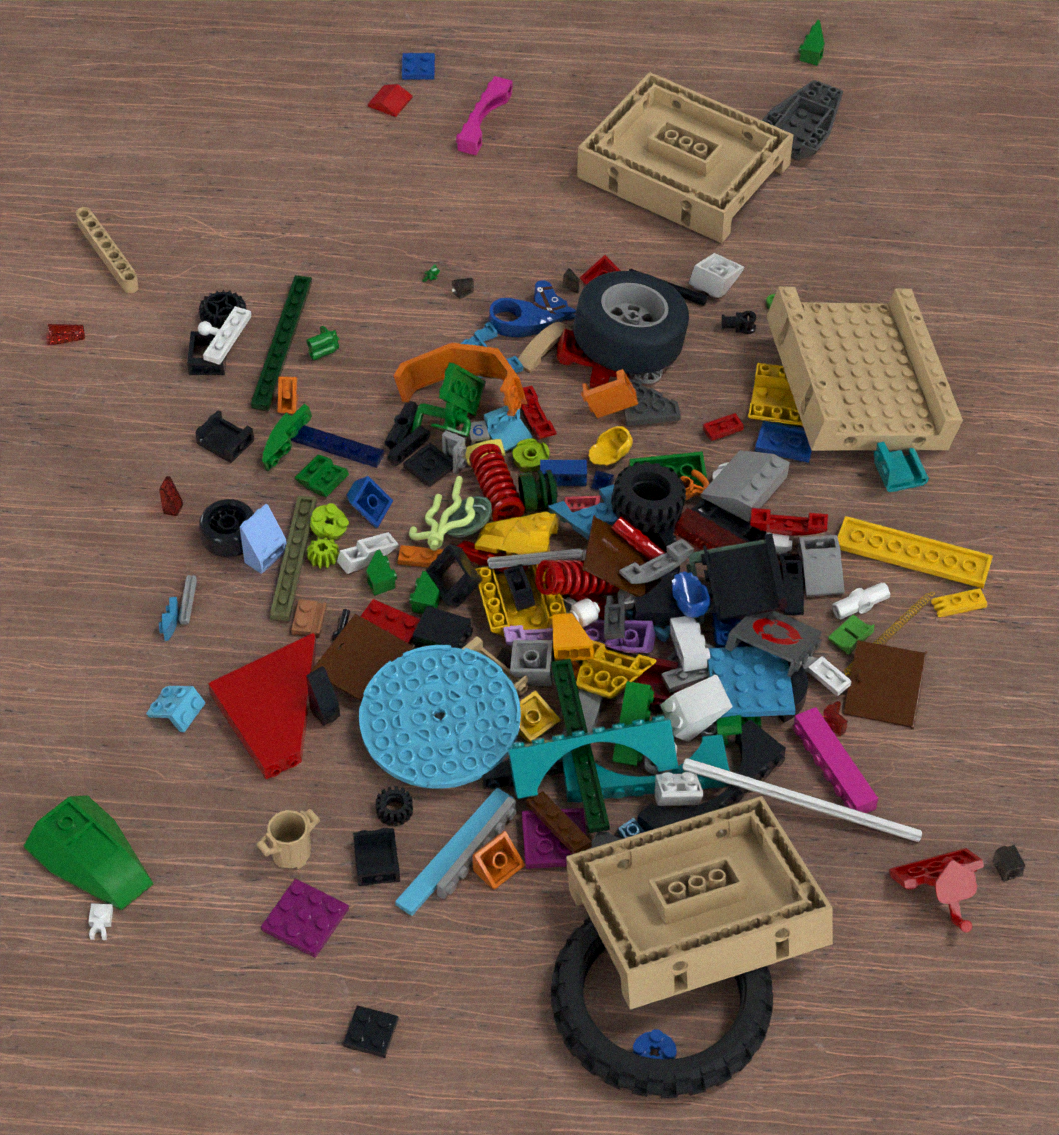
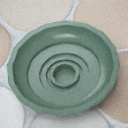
M473 497V509L475 510L473 521L466 526L451 529L445 534L459 538L466 537L480 530L489 521L492 514L491 502L485 497ZM467 499L462 500L460 508L448 518V522L463 519L468 515L465 511Z

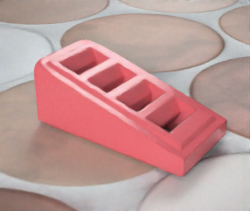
M601 496L565 497L564 499L571 512L603 503Z

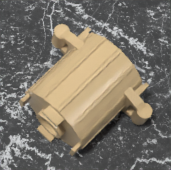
M311 809L304 812L300 811V813L292 810L276 813L269 820L267 833L257 843V847L265 856L271 854L274 863L278 867L292 869L297 867L299 869L310 858L311 843L309 833L320 822V819Z

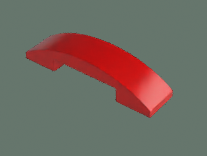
M533 386L523 387L527 404H521L520 408L533 434L538 439L557 435L550 420H547L538 403V396Z
M752 508L750 525L766 532L780 535L804 536L827 531L828 514L809 513V517L773 515L770 514L771 509Z

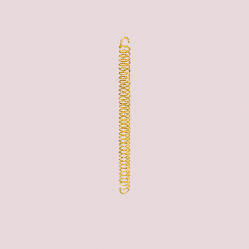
M921 597V598H920V602H919V600H918V604L921 603L922 605H924V604L921 602V599H923V597ZM916 602V604H914V605L912 606V607H916V608L918 609V611H917V610L914 608V610L916 611V613L913 612V610H912L913 608L911 607V608H909V610H907V612H905L903 615L905 616L906 613H908V611H909V614H910L911 616H915V614H917V612H919V610H921V609H919V608L917 607V605H918L917 602ZM903 615L900 617V621L897 620L889 627L891 630L888 633L891 637L896 633L892 628L895 631H899L904 624L901 620L906 622L903 619ZM896 624L900 626L898 630L894 628ZM881 635L873 643L876 644L877 641V644H879L878 641L882 639L884 641L883 644H885L888 638Z

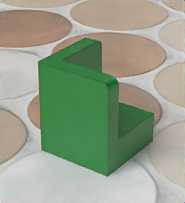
M741 715L717 719V735L723 736L724 745H729V735L742 733L743 722Z

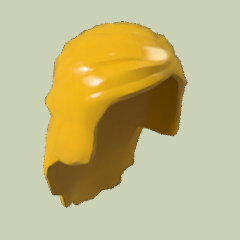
M615 426L600 434L596 443L589 449V461L595 465L605 466L618 462L622 457L626 456L633 445V439L629 431L623 426Z

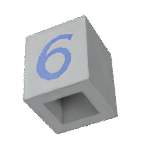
M485 420L471 423L468 436L470 446L490 440Z

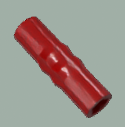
M622 516L611 527L615 533L649 561L665 553Z

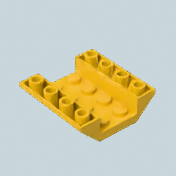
M757 363L748 418L803 426L783 366Z
M539 564L530 565V568L525 571L532 588L536 606L520 611L516 610L504 573L495 574L494 568L490 569L488 566L475 569L482 579L478 588L491 632L505 637L503 627L522 625L523 630L553 628V614H567L560 594L544 595L538 590L535 575ZM546 570L543 575V581H545Z

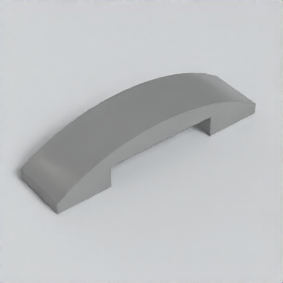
M680 539L668 545L666 553L641 566L633 563L619 570V573L632 584L649 582L677 568L694 552V548L685 540Z

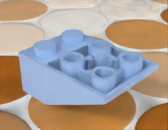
M267 504L257 509L254 515L241 524L240 533L244 562L262 574L284 554L286 538Z

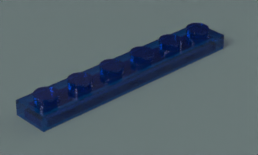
M303 425L295 437L291 438L293 442L375 468L378 467L384 457V450L305 425Z

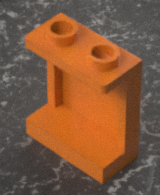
M623 369L616 371L617 380L592 389H589L586 383L582 384L583 391L581 395L583 401L588 402L590 412H594L597 419L638 405L636 390Z

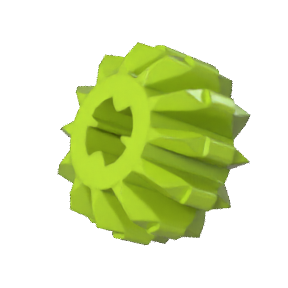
M318 537L317 541L311 540L307 548V558L313 567L318 565L320 569L322 566L329 568V564L335 565L336 560H338L339 547L333 539L328 540L327 537L320 539Z

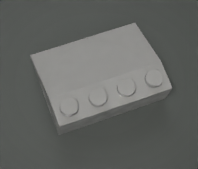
M740 450L701 493L700 497L749 522L751 520L752 508L760 509L785 481L790 462L775 454Z

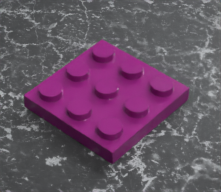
M584 808L561 809L586 835ZM522 811L526 869L567 867L566 856L572 855V853L532 811Z
M295 878L261 925V931L316 958L348 912L349 905Z

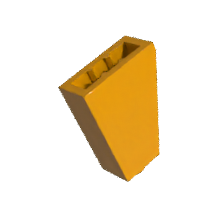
M572 613L553 614V650L555 661L594 659L593 642Z

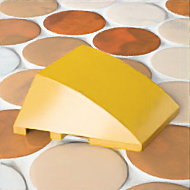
M592 640L594 659L583 660L576 680L577 688L606 698H614L625 690L627 681L634 682L644 671L656 663V659L640 654L636 658L607 650L604 643Z

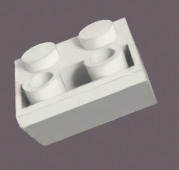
M691 772L656 774L654 797L657 806L699 805L703 797V790L697 774Z

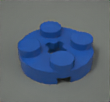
M659 1029L643 1033L633 1044V1053L643 1057L676 1059L677 1056L674 1041ZM652 1049H656L659 1051V1056H651L649 1054L651 1053Z

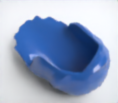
M680 572L674 575L672 594L677 600V606L681 612L691 618L703 616L710 606L707 587L702 585L698 577L693 576L692 572Z

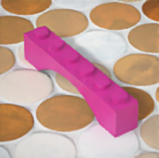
M494 76L492 81L488 82L487 89L482 93L480 101L475 104L473 113L469 114L467 123L463 124L461 133L457 134L456 143L458 151L477 155L482 146L480 125L487 114L508 102L513 93L512 80Z

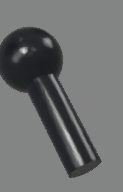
M343 609L339 627L332 634L333 641L347 625L350 610Z

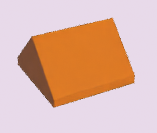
M506 831L501 832L472 855L473 871L493 890L525 866Z

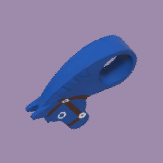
M541 280L535 284L534 302L513 298L497 299L490 306L489 321L499 335L526 337L540 333L555 322L575 319L576 309L568 307L567 300H563L556 295L550 282ZM501 312H510L516 315L518 319L507 322L498 319L495 315Z

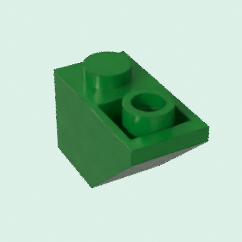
M380 549L376 550L366 570L367 583L374 596L396 588L395 580H397V574L394 569L389 567L388 557L386 555L383 556Z
M422 571L420 578L416 579L415 592H412L409 598V604H412V612L423 614L427 606L437 609L440 603L439 589L426 571Z

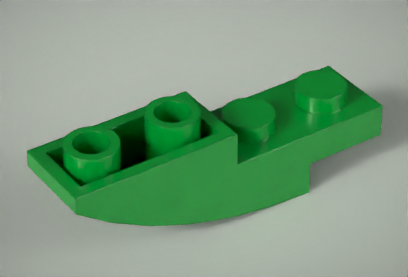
M303 404L292 416L286 412L273 428L263 452L262 462L265 470L269 471L272 467H275L279 460L290 452L293 446L291 438L295 437L303 425L308 424L311 420L312 414L307 405Z

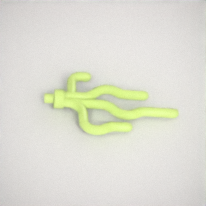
M461 476L456 477L453 487L452 499L454 503L443 512L440 523L438 524L433 519V516L440 508L442 495L436 494L432 507L425 515L426 523L432 527L431 531L417 533V528L412 526L409 531V537L412 540L428 539L427 542L430 549L437 550V548L442 546L444 535L447 531L466 526L473 521L475 517V510L473 509L474 498L468 497L465 505V511L468 515L463 519L448 522V518L462 504V499L459 495L463 482Z

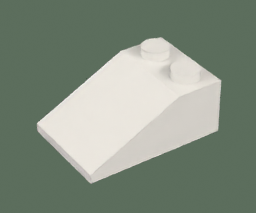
M713 253L694 266L689 284L698 291L709 293L711 297L720 298L727 293L744 270V266Z
M717 675L674 693L660 705L665 717L671 720L674 737L687 742L694 739L733 707Z

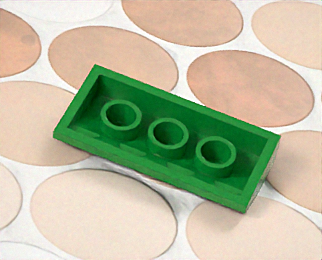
M703 451L629 459L628 466H633L635 463L643 464L644 462H650V464L657 463L661 467L666 466L670 468V471H674L678 478L687 476L693 480V484L703 487L702 483L691 475V471L695 469L707 478Z

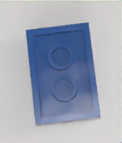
M763 420L755 452L775 454L779 457L809 463L812 450L804 428Z

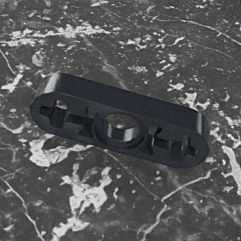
M419 426L391 449L387 460L395 466L402 463L427 442L430 437V431L423 426Z

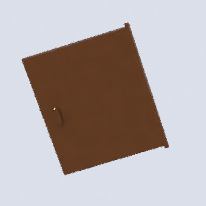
M594 515L583 571H587L635 597L645 595L647 582L632 584L619 573V570L633 563L641 566L649 560L611 529L612 525L596 518Z
M354 614L311 672L324 666L331 685L362 702L364 691L373 676L389 661L393 662L403 656V653L413 650L415 645L406 643L359 615Z
M857 640L850 676L852 682L851 686L848 687L843 714L914 729L927 651L918 652Z

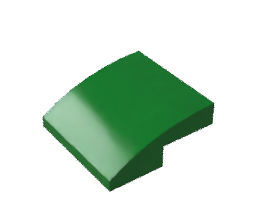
M317 455L295 476V480L314 493L327 497L349 475V472L346 468L334 465L331 458Z

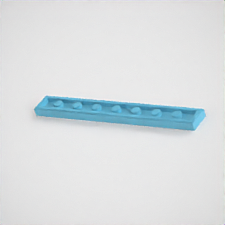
M497 787L395 901V905L413 916L437 889L438 882L508 797H513Z

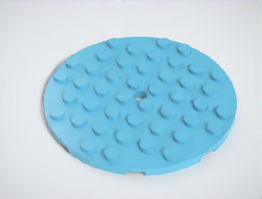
M431 645L416 648L403 653V656L393 662L389 661L368 683L359 708V725L362 740L368 753L377 765L402 782L432 789L457 787L482 778L485 773L492 770L507 757V748L512 747V743H515L521 722V709L517 691L511 679L509 680L503 672V669L493 660L477 651L468 648H452L451 645ZM442 712L445 714V717L440 720L435 717V714Z

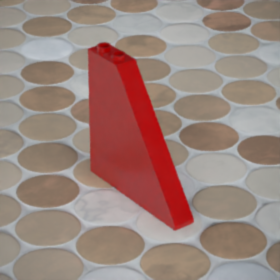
M314 633L208 683L211 697L266 780L279 775L289 768H294L302 762L309 710L306 675L310 674L315 663L316 637Z

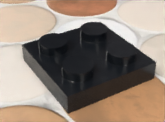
M431 443L403 462L404 468L428 487H431L453 470V460Z
M357 1005L345 1036L343 1047L386 1058L399 1017Z

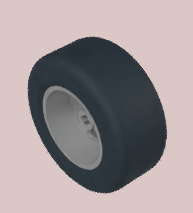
M635 271L609 272L594 278L583 288L576 309L573 326L574 336L581 350L591 360L613 371L623 369L627 374L652 373L669 366L679 356L683 348L689 323V310L681 294L670 284L655 276Z

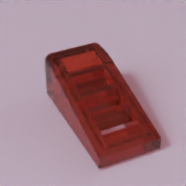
M47 324L48 345H57L85 340L84 326Z
M166 476L159 488L163 513L178 516L183 506V500L171 477Z

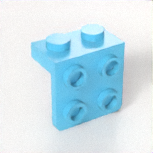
M508 406L484 414L489 437L492 440L501 439L505 452L517 447L519 441L533 438L520 419V409L517 410L515 416H507Z
M166 686L161 690V694L156 701L150 705V709L146 714L150 718H169L179 732H185L206 702L193 686Z

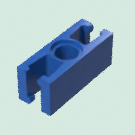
M540 460V471H542L544 479L545 470H551L557 486H587V460Z

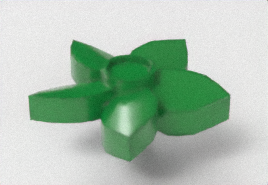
M435 264L430 270L425 271L427 276L422 280L423 282L428 279L431 281L437 279L436 276L440 270Z

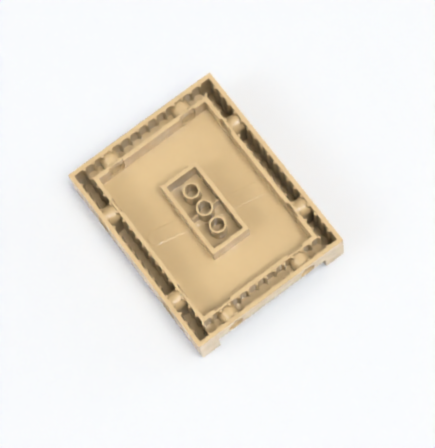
M649 72L578 147L577 178L719 243H723L731 233V222L734 215L773 171L782 174L790 165L794 134Z
M778 286L767 314V320L812 451L876 450L877 443L885 442L888 450H909V448H914L915 450H949L963 419L912 289L895 288L888 304L800 302L796 287Z
M762 796L566 856L569 892L576 906L584 905L621 976L622 995L630 1010L833 944V908Z

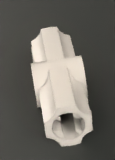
M881 582L865 590L862 588L855 589L849 597L832 604L835 617L843 619L856 612L860 614L868 612L874 604L890 598L888 586Z

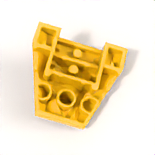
M541 512L487 523L479 533L475 549L491 553H498L502 550L506 551V556L513 555V553L550 552L549 538L551 534H557L560 520L556 514Z

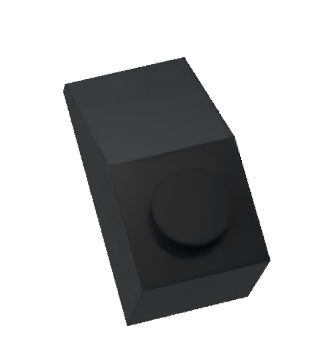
M522 564L503 570L516 610L520 611L536 606L532 588Z

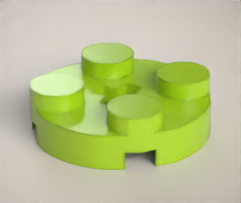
M537 439L521 440L517 443V447L513 449V462L524 473L540 470V460H549L548 446L544 442L542 444L537 442Z
M332 503L315 508L310 517L311 530L318 537L330 538L329 540L341 538L349 524L345 514ZM326 520L331 521L332 525L330 523L326 524Z

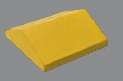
M536 690L520 701L521 722L518 734L529 743L561 721Z

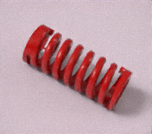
M484 444L475 448L470 454L469 460L483 496L491 502L493 521L521 517L525 510L524 505L514 485L500 447L495 444ZM514 507L513 509H511V510H509V511L501 512V511L508 510V509Z
M543 560L539 563L535 575L537 588L544 595H615L619 592L620 588L610 583L606 585V581L587 571H583L585 560ZM546 570L545 581H543V575Z

